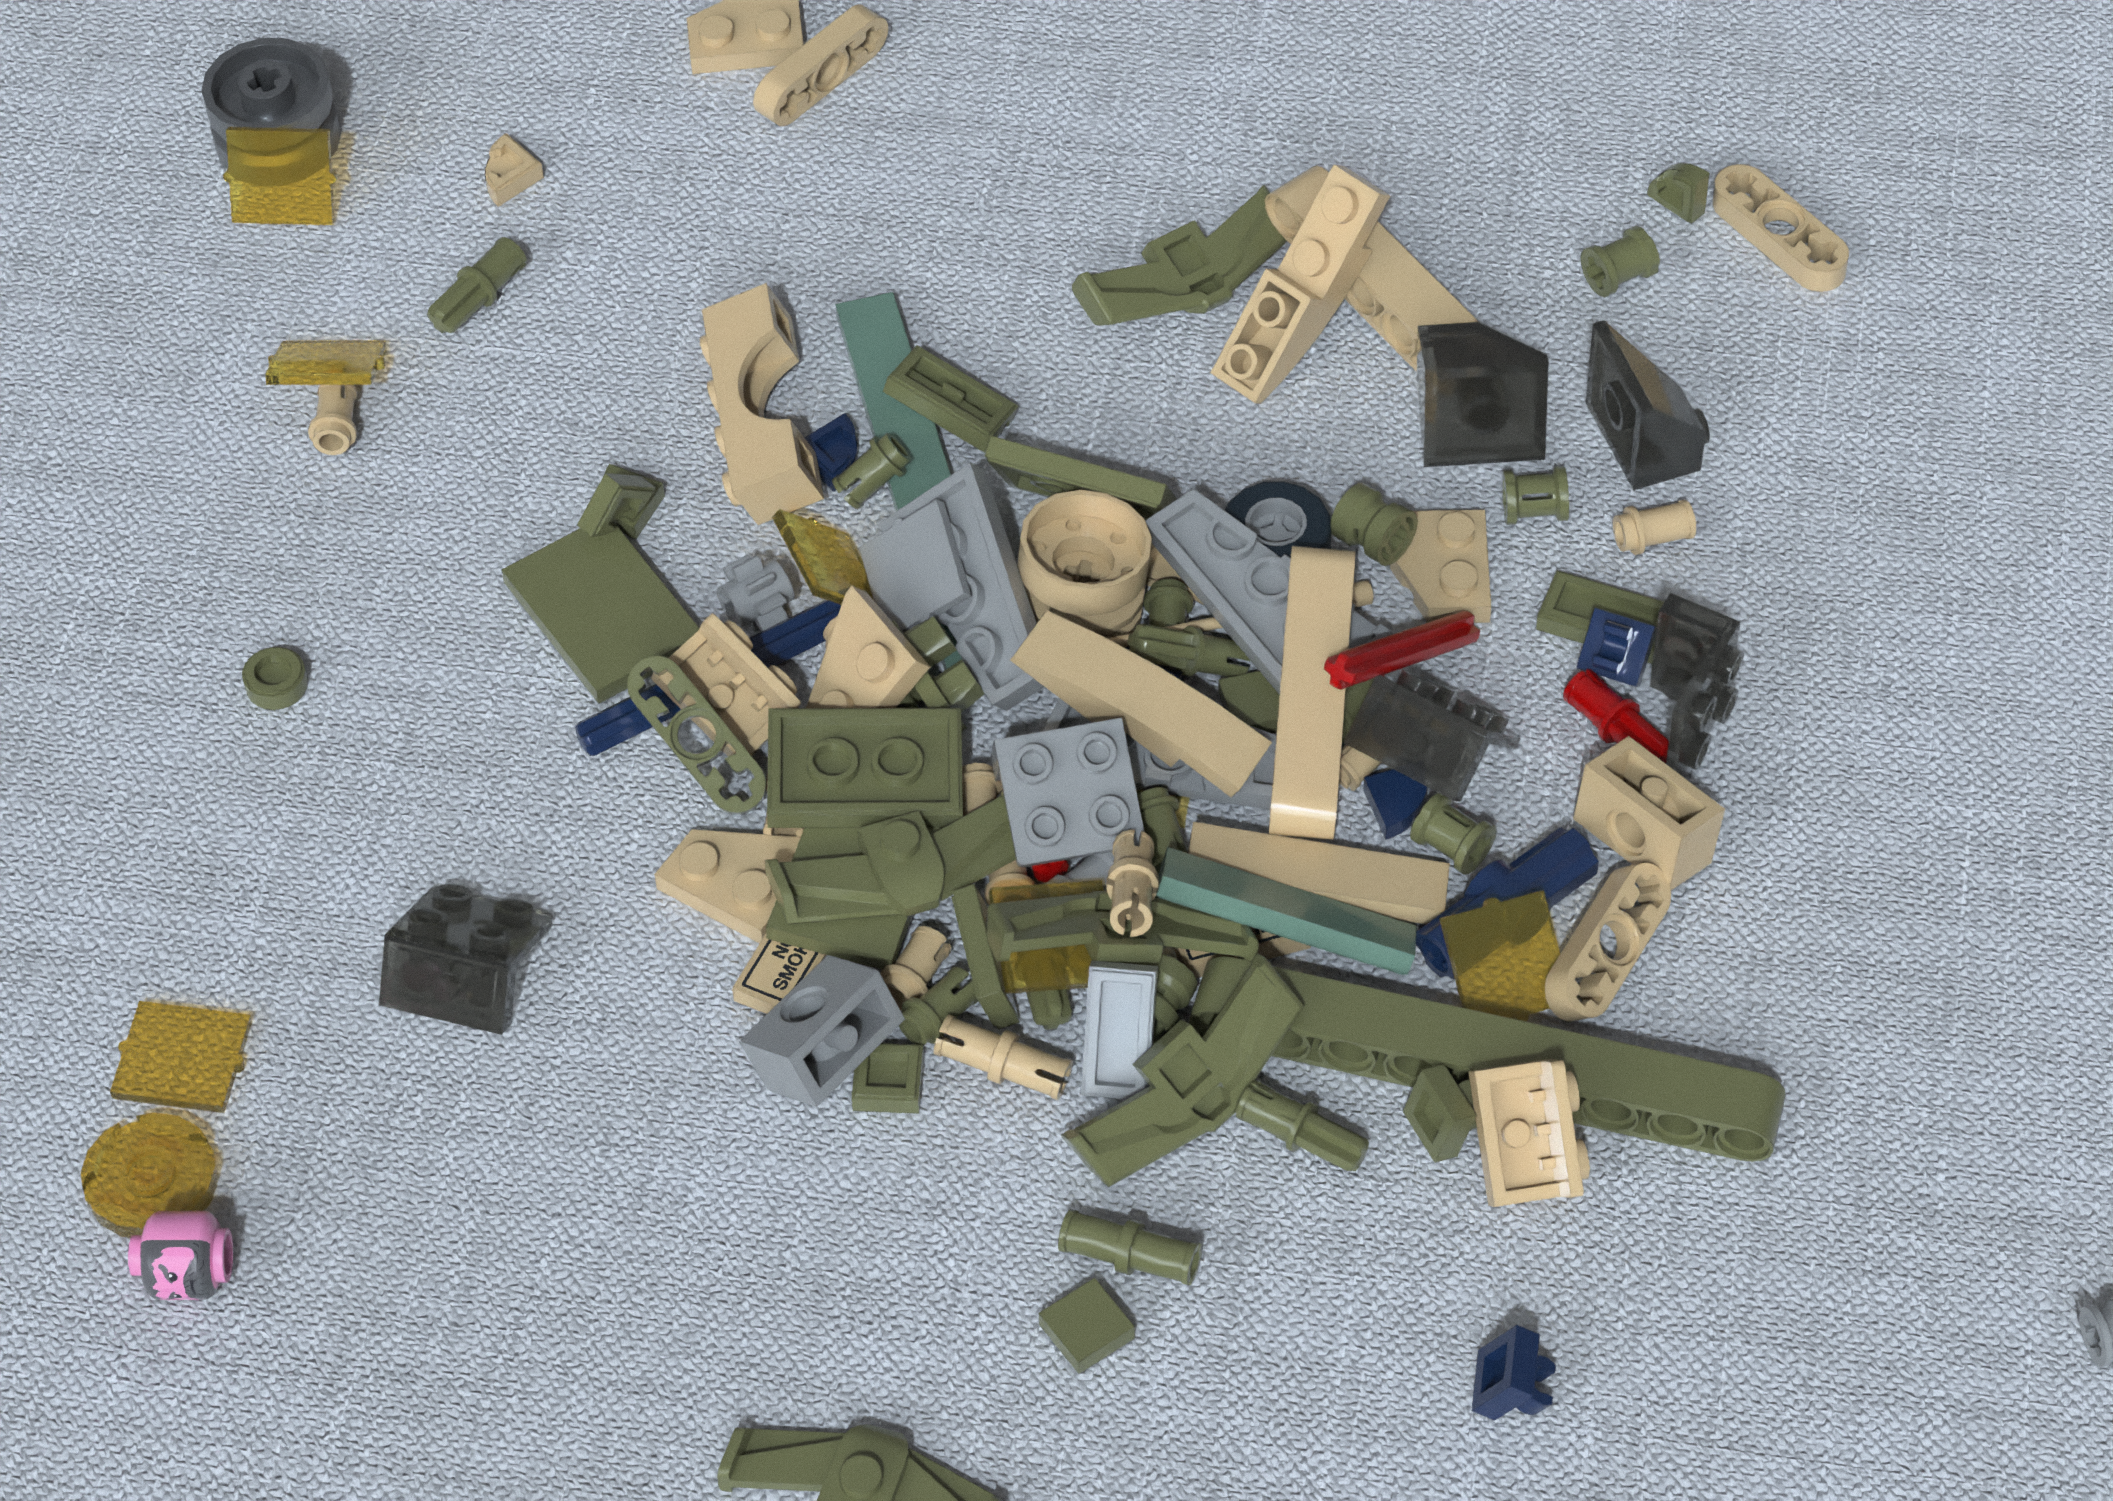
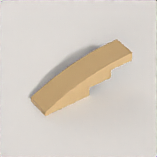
M1048 610L1042 615L1010 659L1011 662L1092 723L1122 718L1125 733L1167 765L1172 767L1181 759L1229 797L1234 796L1241 789L1272 743L1218 703L1159 666L1104 636Z

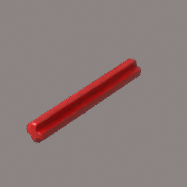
M1461 611L1330 656L1324 664V670L1331 675L1329 684L1336 689L1342 690L1477 642L1480 636V629L1474 626L1475 616L1468 611Z

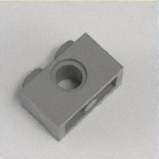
M827 955L739 1042L767 1090L817 1107L905 1018L878 970Z

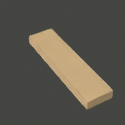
M1193 822L1188 854L1397 920L1428 924L1445 911L1450 863Z

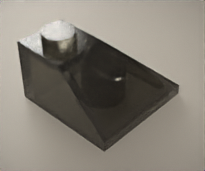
M1605 320L1593 323L1585 403L1633 491L1701 471L1704 444H1707L1710 439L1708 423L1703 412L1699 408L1693 409L1682 388Z
M1479 322L1417 326V387L1424 467L1545 460L1549 367L1547 354Z

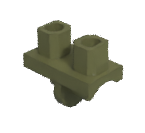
M934 616L912 627L905 633L895 620L892 621L929 664L930 668L956 651L950 637ZM961 659L936 677H934L929 668L896 708H919L918 705L923 700L928 708H961L962 713L985 693L968 666ZM961 719V732H962V731L965 730L967 727H966L965 723L963 722V720Z

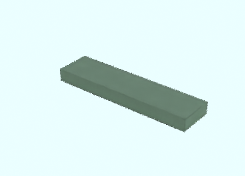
M1170 847L1166 849L1159 872L1156 896H1159L1158 898L1401 975H1408L1415 958L1416 925Z

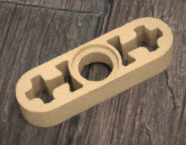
M862 4L849 8L764 76L754 94L753 105L755 110L778 126H787L794 122L877 55L888 35L887 21Z
M1736 164L1725 167L1717 174L1712 205L1715 212L1802 287L1812 291L1825 292L1833 290L1843 283L1846 277L1849 249L1840 237L1757 168ZM1780 220L1790 223L1796 230L1790 234L1778 235L1767 230L1765 225L1771 221Z
M1640 863L1613 871L1552 966L1545 981V996L1550 1009L1560 1019L1577 1021L1598 1017L1607 1010L1670 906V886L1663 871L1656 865ZM1637 900L1641 903L1640 906L1633 907ZM1604 925L1611 928L1617 941V950L1612 959L1604 953L1600 944V932ZM1583 977L1580 984L1575 981V978Z

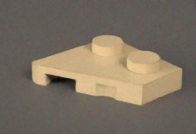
M723 0L686 18L692 74L777 66L803 46L798 0Z
M1485 510L1413 511L1417 515L1418 520L1415 536L1406 552L1398 561L1390 565V569L1399 583L1412 592L1414 596L1413 603L1427 623L1461 611L1472 613L1475 616L1474 623H1490L1491 594Z
M851 586L844 596L806 708H896L930 668L929 664L869 594L859 588Z
M691 829L654 874L656 888L760 944L766 934V926L777 900L765 873V860L777 859L779 863L791 862L801 837Z

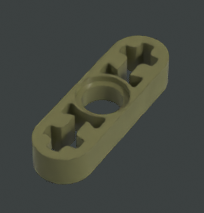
M649 656L636 663L630 671L627 681L630 698L715 805L722 811L734 815L746 814L756 809L766 793V779L761 767L674 661L663 656ZM650 670L658 676L664 675L667 671L673 675L674 679L669 682L668 688L679 704L682 703L686 695H690L696 702V704L685 707L677 712L667 727H664L658 720V717L670 713L663 702L656 696L645 700L640 695L646 688L642 676ZM694 717L707 719L712 723L716 731V738L712 747L700 754L686 751L678 740V733L682 724ZM726 744H730L736 751V754L724 758L731 769L738 775L748 770L754 776V779L748 784L752 796L745 801H742L736 795L727 800L721 796L720 792L725 788L726 783L715 767H713L707 777L698 769L699 766L714 761L722 753Z

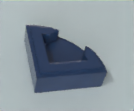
M845 413L804 437L816 452L820 479L833 492L836 489L832 479L836 475L839 476L858 459L855 428Z
M1424 761L1364 777L1363 791L1385 840L1406 831L1412 825V820L1424 805L1428 791V772Z

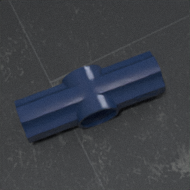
M1560 827L1510 864L1500 859L1485 866L1470 882L1461 900L1416 932V946L1424 956L1426 965L1440 978L1447 976L1454 980L1505 941L1512 946H1516L1530 939L1545 923L1554 905L1597 874L1599 861L1593 854L1589 841L1574 828L1566 830Z

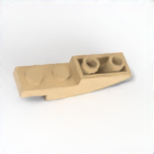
M1334 164L1277 270L1265 269L1210 373L1252 402L1261 404L1308 351L1356 281L1373 251L1364 244L1388 202L1390 195L1347 167Z

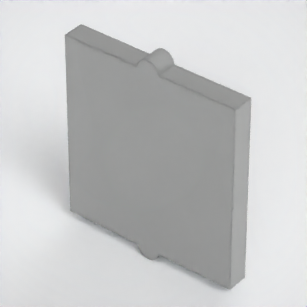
M934 500L905 519L895 518L891 528L859 547L875 603L891 621L895 620L904 633L933 616L937 619V616L971 596L944 502L940 500Z

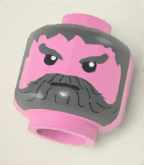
M208 1211L155 1212L147 1219L142 1235H132L130 1238L128 1250L131 1276H141L146 1292L157 1300L209 1299L215 1294L220 1283H228L231 1278L233 1267L231 1231L229 1228H221L218 1219Z

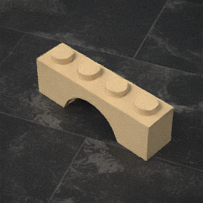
M767 283L702 309L706 334L700 336L699 341L702 353L712 370L713 379L707 382V390L714 408L719 413L721 425L714 428V433L719 449L727 460L728 471L722 474V482L729 500L735 507L742 505L757 525L823 500V490L814 449L791 419L764 418L765 404L774 385L790 368L799 362L792 317Z

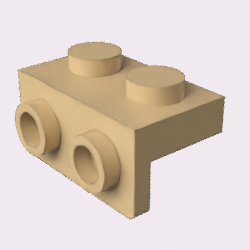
M711 613L702 622L699 630L674 652L669 659L681 668L740 743L753 756L768 742V708H799L801 702L795 696L798 691L793 681L784 671L775 665L767 668L751 651L753 644L738 625L730 620H726L723 623L715 614ZM668 671L661 676L653 672L651 679L680 709L696 704L690 695H686L682 703L679 704L668 688L669 682L674 679L673 675ZM701 717L690 718L715 742L716 731L710 721ZM726 744L723 752L727 756L736 754L732 746Z
M1543 1059L1468 1071L1474 1112L1477 1115L1475 1120L1488 1206L1499 1207L1555 1197L1573 1198L1583 1196L1582 1180L1589 1178V1157L1585 1143L1582 1139H1576L1572 1112L1579 1110V1090L1573 1072H1566L1564 1061Z

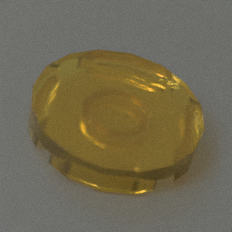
M154 1112L136 1116L137 1122L128 1123L121 1127L120 1123H117L105 1130L88 1149L81 1170L82 1187L87 1206L100 1225L121 1237L131 1238L132 1235H142L147 1219L155 1212L205 1211L210 1205L219 1181L214 1151L200 1128L180 1116Z

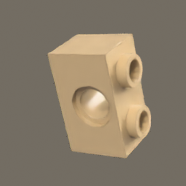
M1628 736L1585 764L1573 819L1632 865L1640 863L1656 865L1663 871L1670 889L1673 890L1712 863L1725 808Z

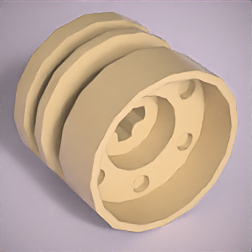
M1075 490L1056 493L1037 503L1023 520L1017 567L1036 623L1048 610L1105 638L1134 632L1141 620L1152 537L1145 519L1128 503L1107 493Z

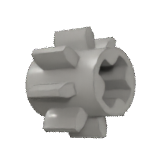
M748 554L723 567L729 582L717 588V596L724 613L730 621L740 628L750 624L752 631L757 632L759 630L764 631L788 619L782 606L794 600V590L786 572L776 560L770 559L762 563L757 554L753 557H750Z

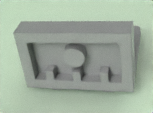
M1122 718L994 740L991 752L995 781L1001 780L1016 863L1019 867H1029L1112 852L1116 836L1127 830H1135L1134 845L1139 846L1141 831L1144 832Z

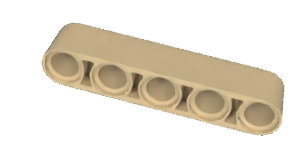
M1316 165L1267 194L1265 198V209L1271 223L1290 244L1329 174L1323 167ZM1377 221L1364 244L1373 251L1344 299L1435 391L1446 397L1452 396L1498 365L1499 352L1497 345L1485 327Z
M1292 546L1269 821V834L1334 840L1346 688L1339 690L1329 684L1331 675L1324 670V664L1328 657L1349 649L1355 551Z

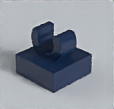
M1595 608L1576 668L1584 671L1591 669L1597 675L1640 687L1658 626L1604 609Z
M1515 1325L1478 1349L1471 1411L1495 1421L1514 1408L1525 1414L1535 1415L1552 1405L1553 1397L1535 1388V1381L1541 1382L1556 1371L1554 1362L1545 1356L1538 1355L1540 1334Z

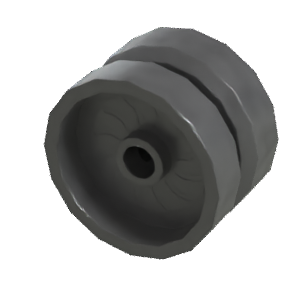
M260 38L238 44L221 54L205 72L201 91L211 124L210 129L220 164L234 177L256 185H283L299 181L323 168L337 151L341 131L337 112L332 101L333 93L329 75L323 59L309 46L287 38Z

